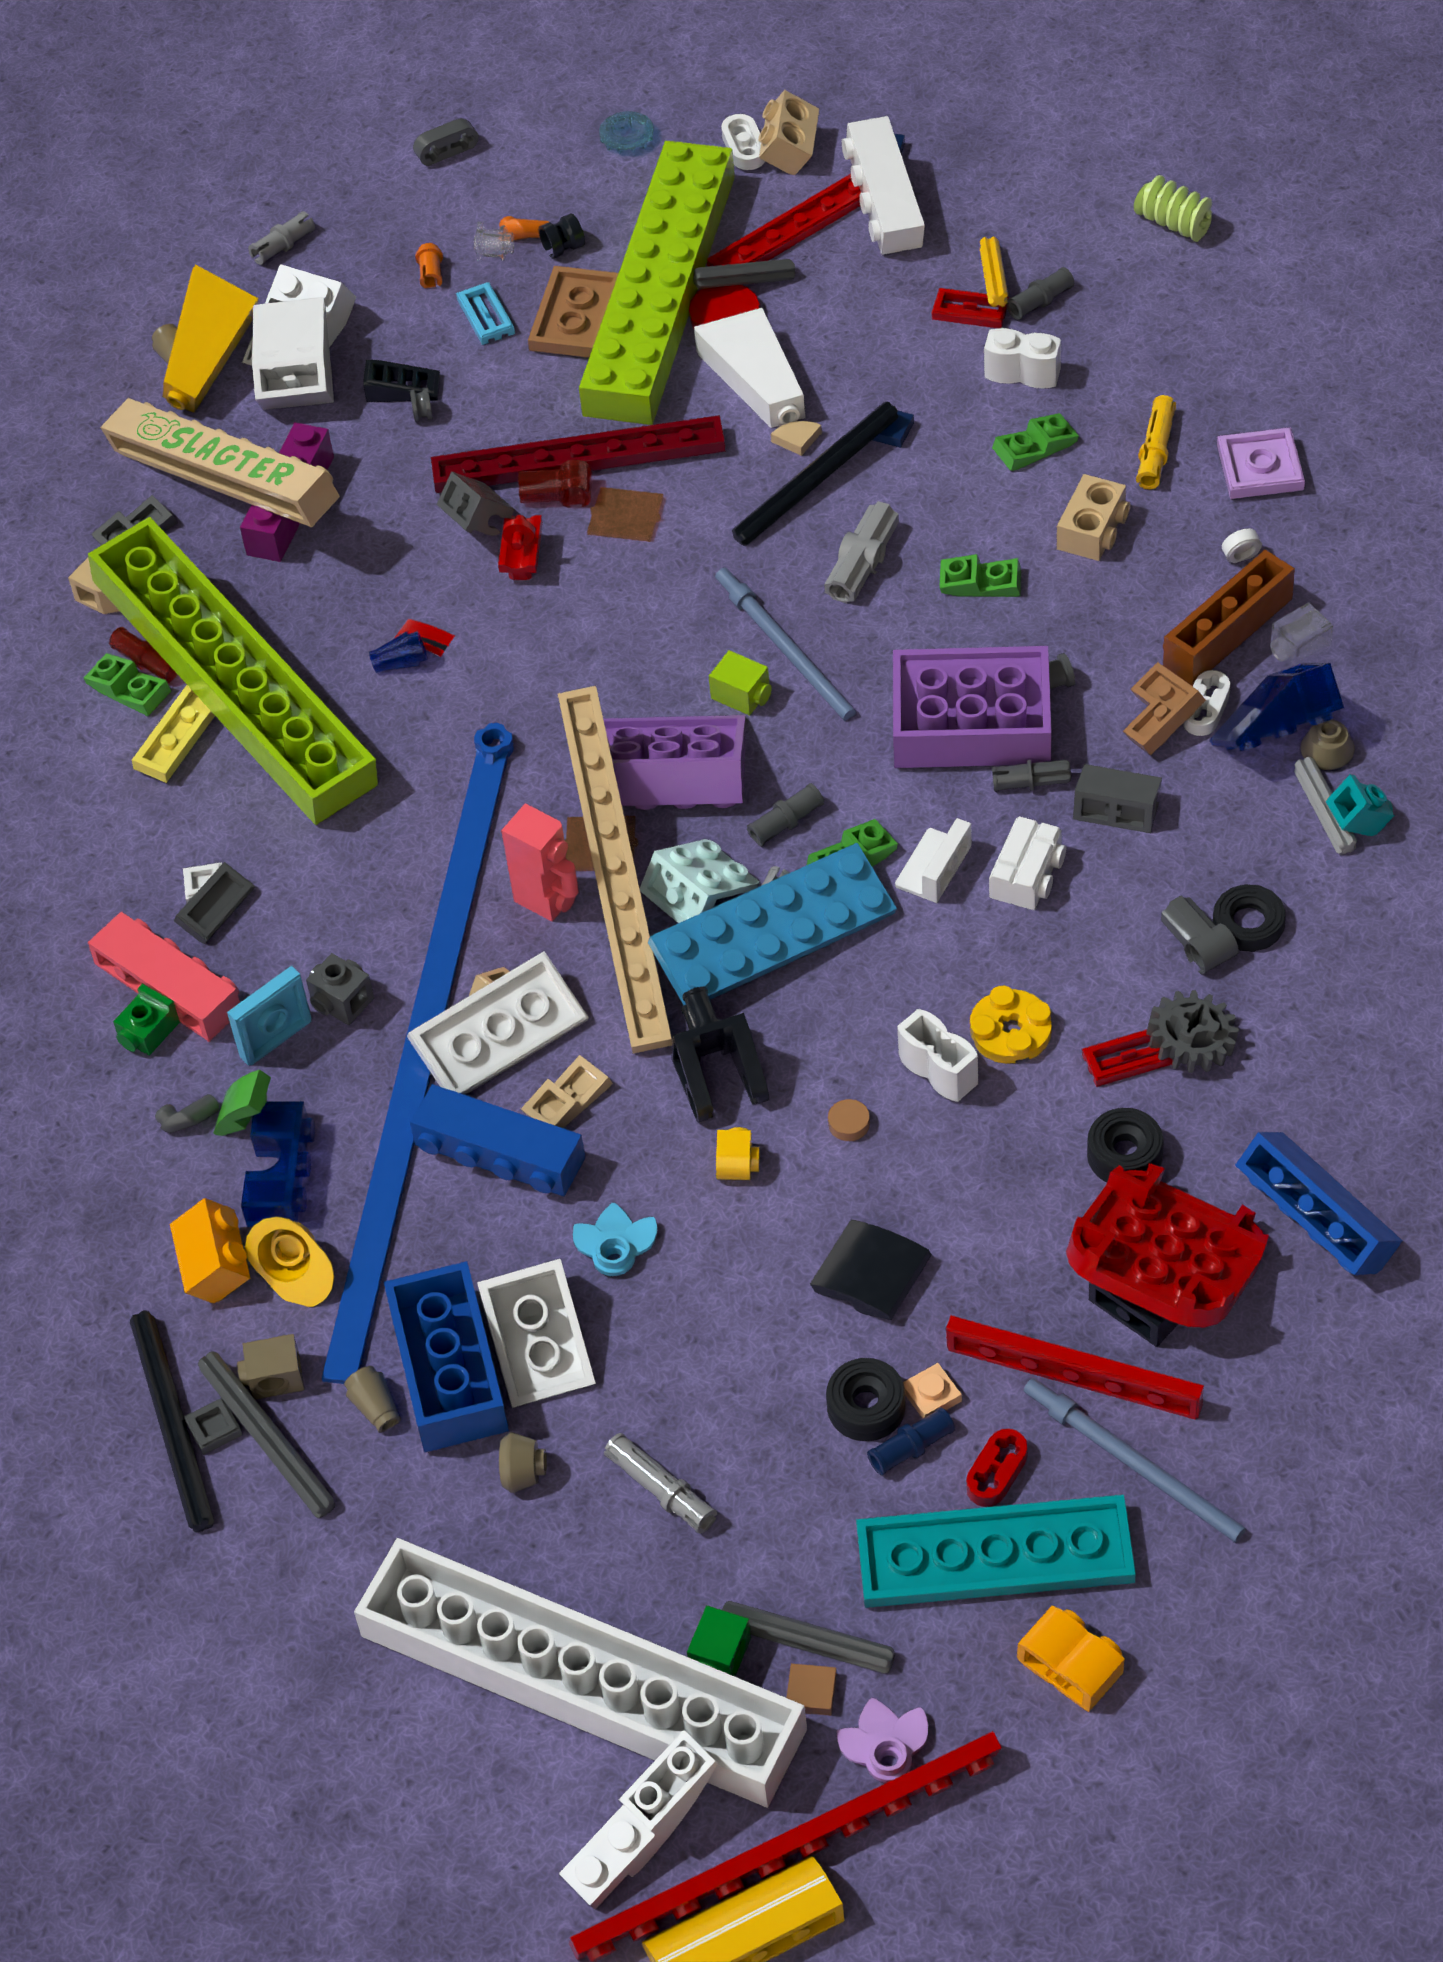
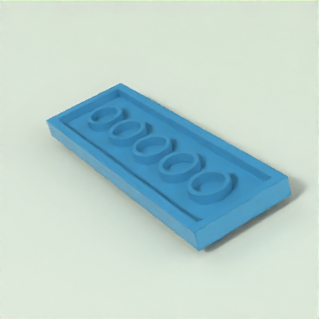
M855 843L650 936L648 944L683 1005H686L682 995L693 988L707 987L711 1000L893 915L897 908L859 844Z

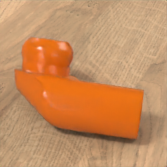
M506 216L499 223V233L502 238L508 241L540 238L539 226L549 223V221L516 219L512 216Z

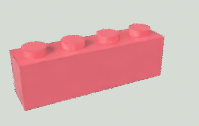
M120 912L88 941L95 965L137 993L139 986L144 984L173 1000L179 1021L208 1042L230 1022L227 1012L240 1003L238 997L239 989L229 978L225 976L218 977L209 970L202 960L197 957L191 959L182 953L171 939L160 938L141 919L133 920L123 912Z

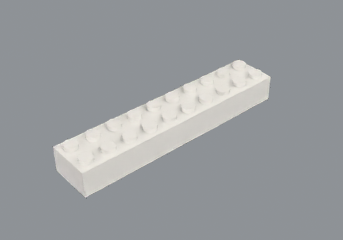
M399 1538L395 1540L354 1611L361 1637L650 1759L656 1760L680 1733L685 1730L718 1763L707 1783L766 1808L769 1807L807 1731L805 1705Z

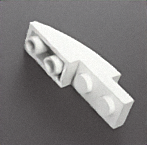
M683 1730L619 1799L623 1803L622 1807L559 1874L591 1907L596 1909L627 1875L631 1877L636 1875L654 1856L692 1807L718 1763Z

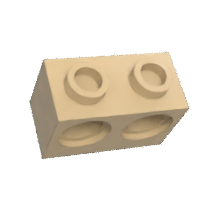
M786 90L776 100L771 99L762 115L765 119V124L758 139L761 142L759 158L790 175H796L812 157L819 108Z
M1083 474L1057 525V550L1097 561L1100 560L1105 549L1111 550L1116 540V526L1118 523L1124 524L1130 510V502L1126 501V485Z

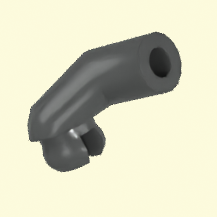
M207 1094L179 1112L176 1111L173 1105L166 1104L156 1112L155 1119L161 1124L160 1129L168 1133H174L201 1123L218 1112L219 1105L212 1095Z

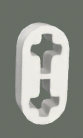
M1213 670L1203 672L1195 680L1193 687L1202 694L1206 701L1183 723L1184 728L1196 736L1209 735L1214 732L1229 699V678L1224 673ZM1212 685L1217 686L1218 688L1214 690L1211 697L1206 696L1207 689H1210ZM1202 709L1207 710L1206 717H1203L1201 721L1195 720Z

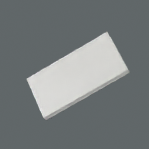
M545 951L410 1031L407 1038L440 1087L466 1095L583 1024L589 1017Z

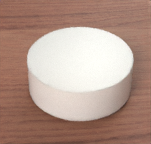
M1253 529L1236 531L1222 543V550L1227 560L1231 563L1255 557L1262 547L1259 536Z

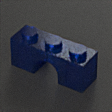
M266 1101L261 1113L255 1114L252 1117L250 1137L256 1157H274L279 1160L275 1165L266 1170L245 1171L241 1209L247 1227H253L261 1220L271 1217H282L297 1222L298 1212H305L307 1206L306 1188L302 1187L303 1177H309L311 1172L310 1153L306 1152L307 1142H314L315 1139L314 1118H308L304 1101Z

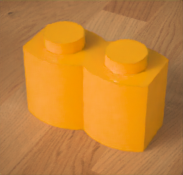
M1053 1605L1020 1640L1017 1648V1659L1025 1667L1046 1682L1052 1684L1058 1691L1088 1712L1091 1711L1119 1679L1124 1670L1125 1659L1122 1656L1120 1647L1113 1640L1105 1636L1098 1637L1088 1632L1084 1621L1076 1613L1068 1609L1063 1611Z

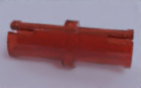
M119 627L112 633L109 639L111 648L134 661L138 669L143 670L145 668L159 678L166 680L168 684L178 675L147 640H141L124 627Z

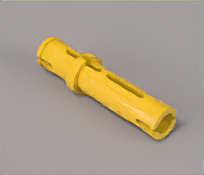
M1167 395L1157 396L1153 400L1145 443L1139 449L1138 458L1140 466L1136 482L1139 483L1141 488L1148 490L1158 487L1162 467L1168 460L1169 452L1166 447L1176 410V402H1173V398Z

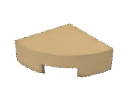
M809 421L791 422L774 430L771 433V442L802 456L822 434V427L818 423Z

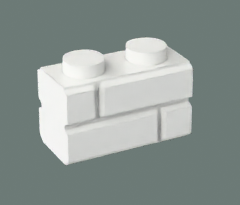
M1020 816L1016 818L989 877V897L1031 910H1035L1040 897L1047 899L1053 884L1051 872L1053 868H1061L1066 855V846L1062 845V830L1059 827L1045 823L1038 824L1034 820Z

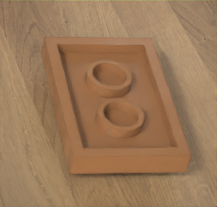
M554 266L528 338L529 351L589 358L619 273Z

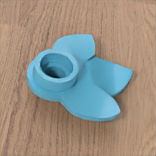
M611 1203L601 1213L595 1226L579 1223L574 1224L573 1242L578 1251L593 1258L595 1268L607 1276H619L629 1271L635 1262V1257L651 1249L657 1236V1223L654 1217L643 1218L632 1223L627 1214L616 1203ZM611 1254H619L621 1256L615 1260L607 1259Z

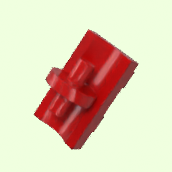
M523 515L504 518L498 562L499 573H509V578L512 580H529L532 578V573L537 572L543 525L542 515H535L530 518H526Z

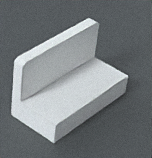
M956 818L947 834L933 828L927 829L895 882L896 888L937 903L972 846L971 823Z

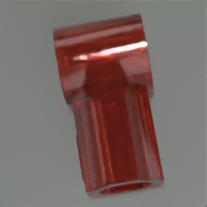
M569 460L564 462L560 469L520 471L518 474L520 503L559 501L567 508H570V505L582 504V507H586L591 502L592 469L590 465L581 460Z

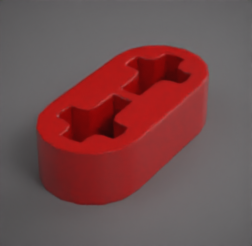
M1001 1429L995 1432L989 1438L969 1470L966 1478L967 1495L976 1505L991 1507L1000 1503L1026 1463L1028 1452L1027 1441L1020 1432L1013 1429ZM1009 1444L1015 1445L1016 1454H1007L1004 1461L1000 1463V1447L1007 1448ZM991 1473H995L994 1488L988 1487L984 1492L980 1491L978 1481L985 1483Z

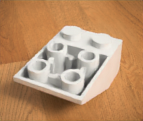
M280 264L265 304L324 297L330 347L346 325L356 296L341 282ZM253 336L242 363L251 366Z
M324 297L253 305L252 369L255 400L263 410L334 402Z

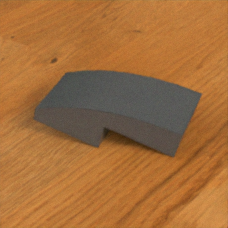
M151 495L127 517L118 511L91 535L100 545H103L148 517H151L164 532L175 526L178 522Z

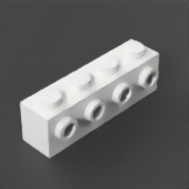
M885 116L848 123L847 137L842 139V151L846 160L850 159L852 163V182L854 187L859 186L860 206L862 213L869 215V233L872 242H878L882 255L921 248L923 246L925 224L889 117Z

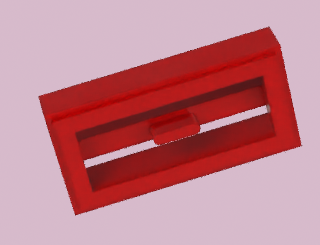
M939 288L932 309V320L1002 328L1007 306L997 305L998 310L977 307V305L992 307L988 302L987 294ZM944 300L963 303V305L944 303Z
M1147 1029L1082 1049L1083 1059L1087 1062L1088 1070L1094 1078L1093 1081L1096 1087L1172 1065L1173 1059L1168 1057L1160 1060L1158 1058L1160 1048L1146 1047L1140 1050L1133 1048L1120 1053V1056L1097 1062L1096 1058L1150 1042L1151 1036L1146 1034Z

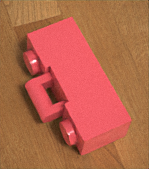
M525 803L501 830L513 899L519 905L553 922L561 911L567 912L572 907L579 893L575 865L566 859L568 843L564 840L561 822Z

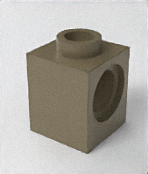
M294 1334L242 1343L244 1360L237 1361L239 1379L244 1387L249 1386L252 1397L255 1400L304 1390L300 1355Z

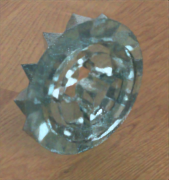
M632 111L619 112L609 116L601 124L599 129L600 141L605 143L607 151L616 149L620 155L629 149L634 154L636 147L646 149L647 142L653 140L654 127L652 121L641 113ZM631 127L632 133H629L627 137H622L621 135H624Z

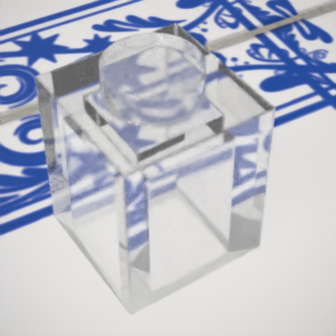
M1308 602L1272 623L1271 651L1279 661H1286L1296 670L1331 649L1333 625Z

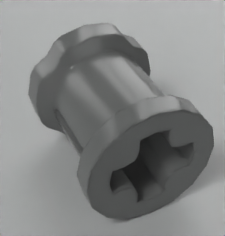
M1065 653L1058 654L1057 659L1049 662L1050 689L1062 685L1068 688L1075 685L1073 668Z

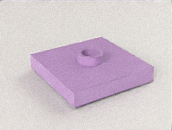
M1291 427L1217 436V447L1230 499L1304 490L1305 480Z

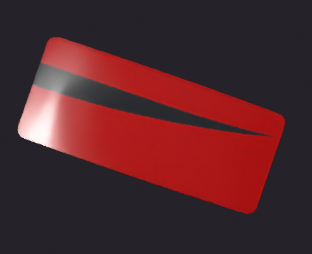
M408 619L393 640L414 645L441 657L455 635L432 625Z

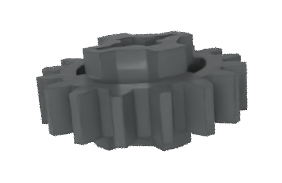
M1196 990L1191 991L1189 998H1184L1180 991H1176L1173 1001L1167 997H1162L1159 1007L1154 1006L1152 1008L1146 1034L1151 1036L1149 1046L1150 1048H1160L1158 1055L1160 1060L1168 1057L1173 1059L1172 1068L1174 1069L1178 1068L1182 1063L1187 1065L1189 1073L1194 1072L1196 1065H1201L1205 1072H1209L1212 1062L1223 1066L1226 1056H1232L1239 1032V1028L1234 1027L1235 1015H1224L1227 1005L1225 1003H1220L1216 1006L1212 1004L1213 995L1208 994L1203 1000L1198 998Z

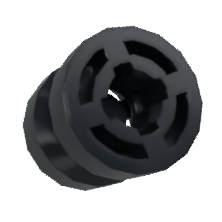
M572 213L561 217L558 223L553 224L549 222L538 228L543 248L546 251L553 249V254L549 255L552 259L563 255L564 250L568 248L575 250L585 245L582 227Z

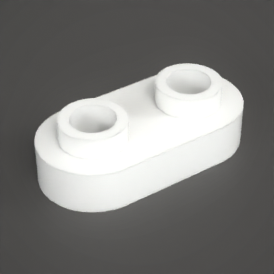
M735 114L727 117L721 126L722 138L725 146L733 150L734 165L742 170H754L761 167L765 161L759 158L761 142L758 139L760 132L754 119L745 114Z

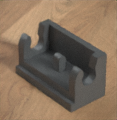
M451 472L436 504L465 531L472 533L473 530L491 536L500 534V531L496 527L488 525L489 518L493 515H499L501 518H511L515 510L485 483L455 472Z
M1084 764L1075 789L1073 820L1151 833L1159 805L1157 798L1161 788L1162 777Z

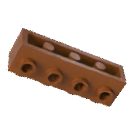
M1264 550L1164 636L1163 666L1193 686L1200 674L1212 670L1293 599L1295 568L1269 551Z

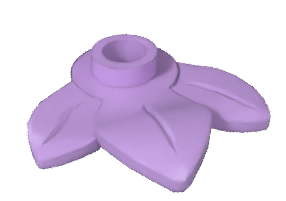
M871 1698L860 1715L859 1728H843L837 1731L838 1745L841 1753L849 1761L866 1766L869 1774L874 1779L887 1783L910 1771L912 1756L926 1744L928 1721L922 1708L910 1710L898 1719L883 1703ZM885 1756H893L897 1759V1763L894 1766H883L880 1761Z

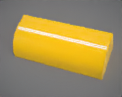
M808 1856L642 1941V1946L651 1962H766L844 1922L843 1903L820 1864L814 1857Z

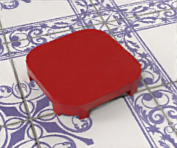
M1149 1163L1147 1171H1125L1119 1165L1110 1172L1106 1186L1082 1218L1077 1216L1066 1250L1070 1266L1079 1276L1090 1283L1169 1321L1187 1327L1200 1328L1218 1324L1227 1317L1257 1272L1269 1235L1263 1234V1231L1253 1221L1256 1213L1242 1204L1237 1213L1232 1215L1161 1181L1165 1170L1163 1167Z

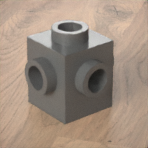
M333 953L322 964L316 965L306 979L312 1006L323 1015L330 1014L347 1025H350L374 999L369 974L365 973L356 962L350 959L345 961Z

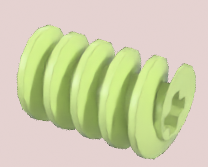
M1158 175L1152 182L1144 184L1139 190L1134 201V211L1138 215H1144L1148 220H1155L1161 226L1167 225L1169 230L1179 231L1180 235L1191 237L1193 241L1198 242L1207 233L1211 224L1212 199L1205 197L1200 201V193L1195 191L1188 196L1189 191L1187 187L1181 186L1177 189L1176 182L1170 180L1165 184V177Z

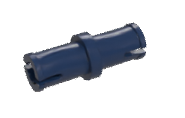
M940 1407L934 1413L912 1426L909 1424L901 1426L897 1430V1435L876 1448L868 1450L869 1462L879 1475H884L888 1470L908 1458L913 1457L917 1459L924 1455L925 1448L947 1434L953 1433L955 1425L948 1412Z

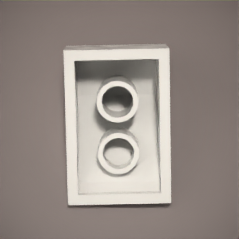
M561 1259L477 1282L512 1408L596 1384Z

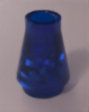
M407 630L379 648L369 651L370 660L376 673L385 670L420 667V662L428 660L423 640L418 631L409 633Z

